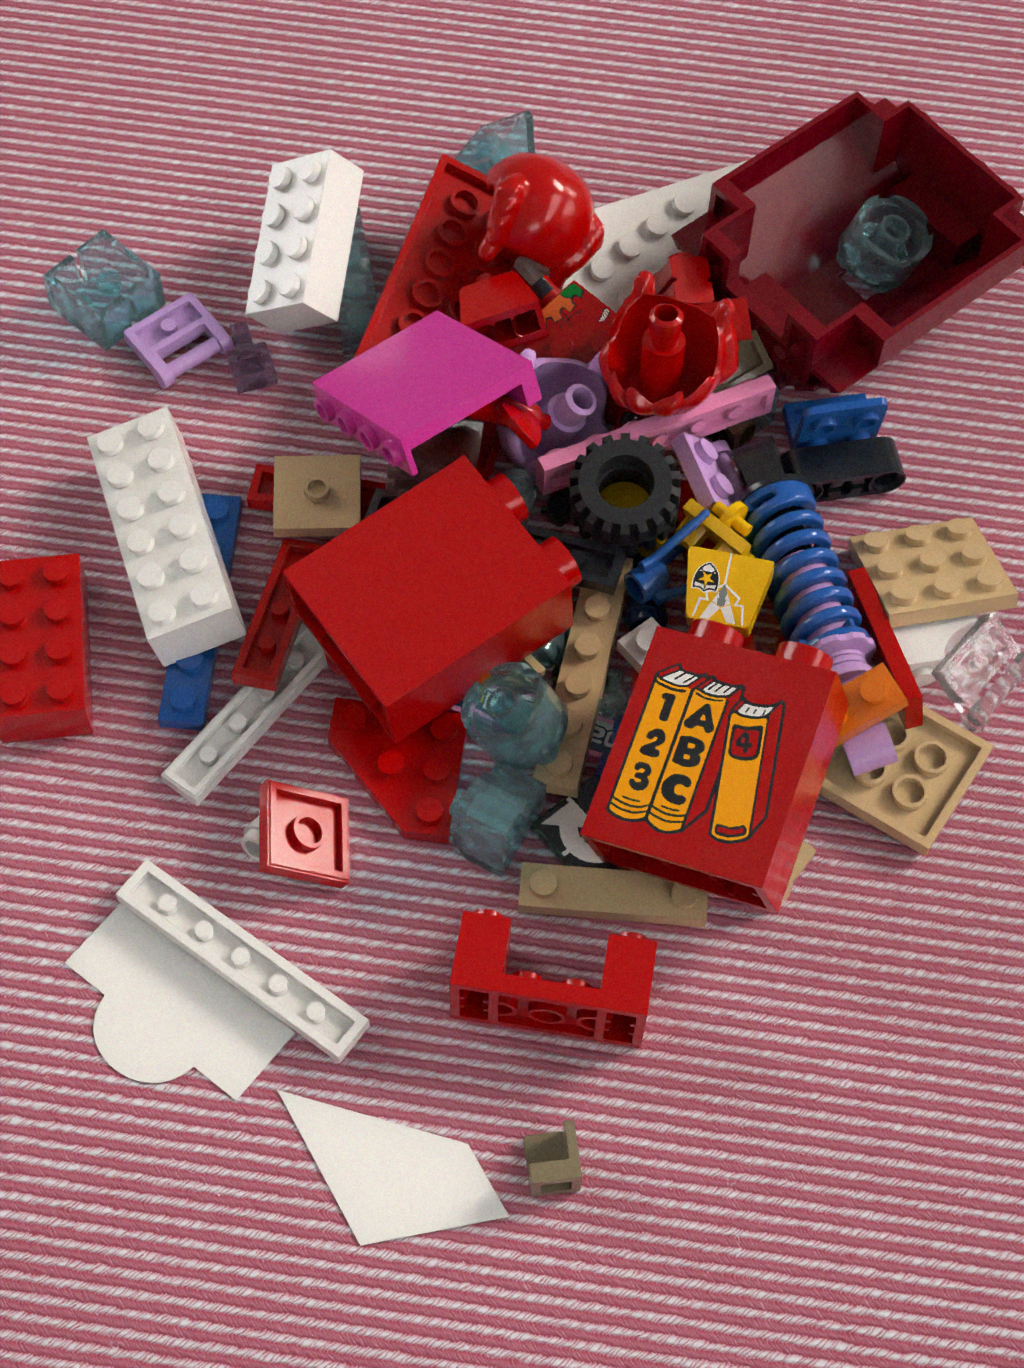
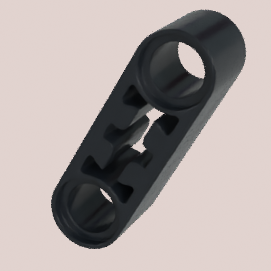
M885 436L796 448L780 456L785 474H799L811 482L816 502L886 493L899 488L906 480L895 441Z

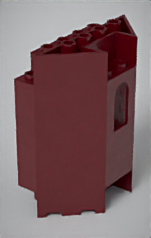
M856 91L712 183L708 212L673 233L671 237L677 250L691 253L692 256H704V258L708 259L711 274L708 281L712 282L715 299L713 302L746 296L751 330L756 329L769 358L777 364L773 381L776 385V390H782L786 386H794L796 391L815 392L820 388H828L830 393H841L1024 266V215L1020 213L1024 198L1013 186L1003 181L983 161L976 158L955 137L949 135L927 113L921 111L909 100L898 107L886 97L874 104ZM898 247L907 251L913 258V267L866 300L841 278L842 275L883 248Z

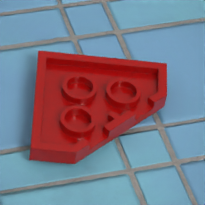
M335 697L328 732V744L339 758L341 757L355 774V779L375 804L381 806L392 820V825L403 838L449 844L469 725V714L445 711L397 744H394L363 701Z

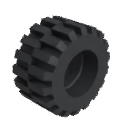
M621 433V439L613 440L612 435L602 437V445L598 446L593 442L586 447V456L579 454L575 461V470H571L569 496L571 519L574 526L579 525V535L582 538L589 539L592 537V541L628 549V556L637 555L638 547L644 546L646 551L655 548L656 537L661 541L667 538L670 527H674L677 520L681 477L680 472L675 471L676 462L672 455L664 457L665 448L657 442L652 447L649 445L648 437L640 435L637 441L630 439V433ZM631 482L642 487L648 493L649 498L638 506L619 508L607 503L600 493L613 483Z

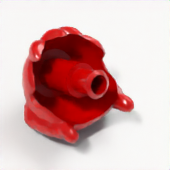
M530 152L516 153L508 156L489 170L486 177L487 190L494 188V196L486 221V235L478 248L479 258L484 262L493 260L497 255L508 261H516L518 256L531 259L549 268V278L560 290L567 279L572 277L574 273L578 272L590 261L604 242V224L594 211L593 198L586 182L571 167L546 154Z
M640 271L635 277L632 292L624 299L609 328L611 340L604 342L599 355L600 370L605 382L609 386L614 402L638 415L652 414L660 417L684 414L703 403L715 390L716 386L728 380L738 369L739 348L733 320L735 311L733 301L731 299L721 300L717 304L716 309L711 313L702 307L676 298L655 294L653 275L649 271Z

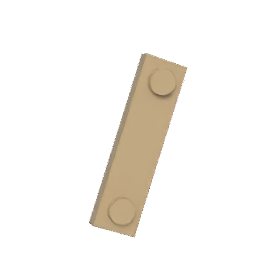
M522 862L518 912L705 928L708 893L636 871Z

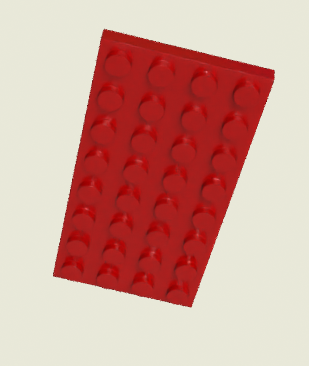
M444 153L441 155L353 358L435 311H439L460 322L459 290L464 286L475 283L478 276L483 273H493L497 276L509 271H516L525 283L531 287L513 266L516 261H508L497 255L493 260L484 262L478 256L479 245L486 235V221L494 196V188L491 190L486 188L487 175ZM465 417L411 451L444 467L465 455L485 481H487L501 445L495 424Z

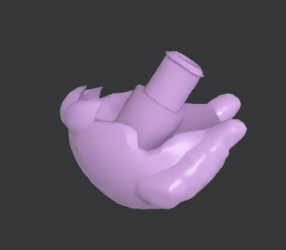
M530 348L524 349L520 353L521 356L532 361L542 399L535 404L540 406L541 412L551 416V425L548 430H541V440L536 449H530L510 428L496 424L495 428L505 455L514 465L527 472L532 481L536 482L538 457L543 456L552 449H563L580 443L591 435H602L609 432L604 420L608 385L602 376L599 366L601 351L588 364L569 358H536L535 351Z

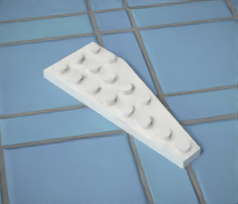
M746 161L594 208L598 218L604 224V242L590 261L566 280L560 291L575 280L617 313L624 299L632 292L634 280L640 271H649L654 275L666 264L667 254L676 248L671 235L708 212L712 183ZM522 256L513 265L531 286L542 276L547 275L549 277L550 274L549 268Z

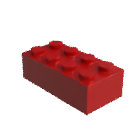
M79 553L0 561V738L2 743L94 734L88 585Z

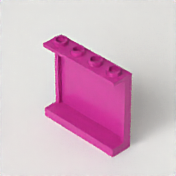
M439 311L433 312L312 382L317 397L314 400V406L324 422H331L340 428L345 436H352L357 439L368 451H375L384 457L392 467L398 466L411 476L418 474L411 453L413 448L495 399L506 394L527 407L542 399L532 361Z

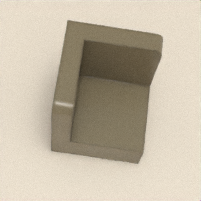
M574 1119L565 1120L562 1131L527 1135L524 1137V1151L531 1197L580 1191L582 1172Z

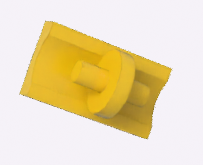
M690 498L682 507L686 517L675 533L705 508ZM721 501L716 502L712 512L719 516L720 519L710 513L707 519L679 543L689 550V545L699 547L709 538L716 544L712 550L755 558L749 552L751 549L750 543L734 532L737 530L746 537L752 531L753 526L744 520L748 507L741 501H736L729 507Z

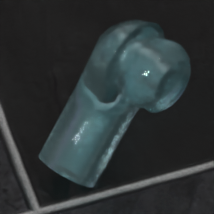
M621 669L608 670L604 687L605 695L600 699L598 711L604 719L622 721L629 703L628 690L623 671Z

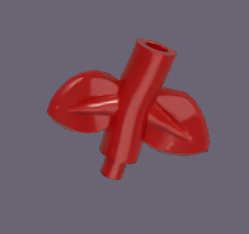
M502 395L467 416V418L510 428L530 449H536L541 440V430L546 431L551 425V416L541 412L538 404L534 403L527 407L507 395Z

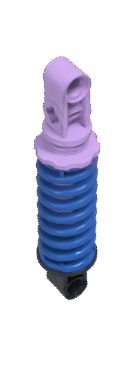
M772 435L732 449L731 451L744 486H747V489L740 494L736 501H741L748 507L744 520L753 526L752 531L745 538L750 543L752 555L755 558L774 561V575L767 591V597L773 603V613L780 622V632L786 641L807 644L828 654L833 659L831 670L838 673L843 686L872 669L868 664L876 652V645L868 632L860 627L862 621L860 612L855 607H852L854 596L848 588H845L847 578L844 572L838 569L839 558L835 551L830 549L831 538L827 532L823 531V518L819 513L815 512L817 503L814 498L812 484L802 475L784 473V466ZM882 721L842 744L854 777L899 761L886 724L882 723Z

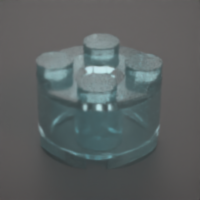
M893 194L890 198H878L879 195H876L865 201L843 230L839 239V251L836 254V260L843 269H846L856 280L869 286L877 293H886L890 289L904 283L929 253L933 244V234L929 237L926 227L929 221L925 213L909 199Z
M509 662L492 668L488 671L492 676L481 685L476 681L464 698L461 708V720L464 727L468 730L473 740L499 766L520 770L537 764L548 765L557 757L559 753L558 746L567 731V705L543 677L525 663Z

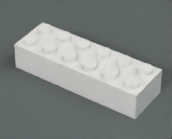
M167 407L161 408L87 437L148 643L162 665L166 667L176 663V660L197 655L245 636L247 631L183 436Z

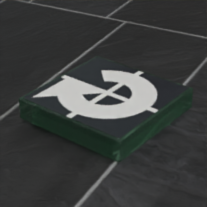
M602 770L580 786L578 798L566 796L531 823L533 833L563 865L615 870L625 869L601 861L580 835L603 773Z

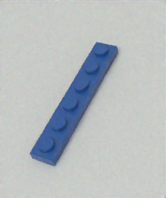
M202 494L230 579L243 507L241 496ZM219 646L194 656L176 660V663L167 666L158 715L160 727L202 731L205 728Z

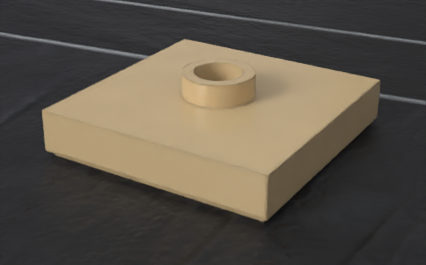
M361 455L275 456L274 537L338 536L361 521Z

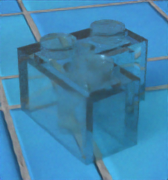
M497 760L490 774L483 772L479 778L475 777L468 790L460 789L451 803L449 814L452 815V825L449 833L453 835V854L502 878L546 803L547 784Z

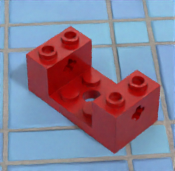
M477 909L475 912L463 911L449 983L450 1018L641 1048L648 1014L658 941L647 940L646 936L637 932H621L619 935L609 934L601 989L592 988L589 983L579 979H564L560 983L542 980L540 975L529 971H516L513 975L507 974L510 957L511 918L503 917L501 913L491 909Z

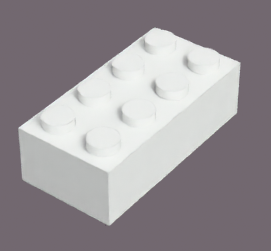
M328 149L272 165L265 208L262 214L258 246L255 252L251 284L248 289L245 315L278 333L338 322L364 171L333 150Z

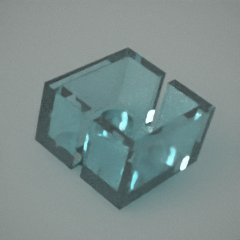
M102 229L76 249L85 282L83 285L76 260L71 255L63 259L42 277L51 308L101 348L108 351L124 338L123 331L132 326V321L138 323L155 313L166 302L160 272Z

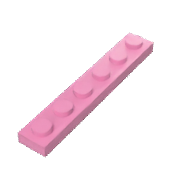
M769 374L756 379H745L729 389L718 393L712 392L703 403L687 413L670 417L654 415L640 421L632 420L616 430L602 435H591L582 442L563 449H552L537 458L536 485L543 496L570 486L571 470H575V461L579 454L586 456L587 446L593 442L598 446L602 445V437L612 435L613 440L621 439V433H630V439L637 441L639 436L642 435L649 438L650 446L653 447L658 442L666 451L673 448L670 441L682 432L702 438L732 425L770 413L776 385Z

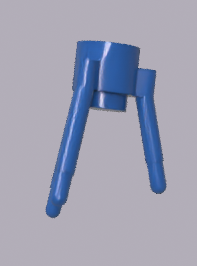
M708 509L702 510L652 555L640 561L638 567L624 575L625 587L637 603L645 604L653 600L656 605L660 606L672 598L686 595L687 584L667 589V585L671 582V577L665 566L684 551V547L678 544L709 517L710 511Z

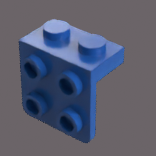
M865 393L784 404L782 416L790 448L792 450L877 437L887 412L888 404L884 397L866 399Z

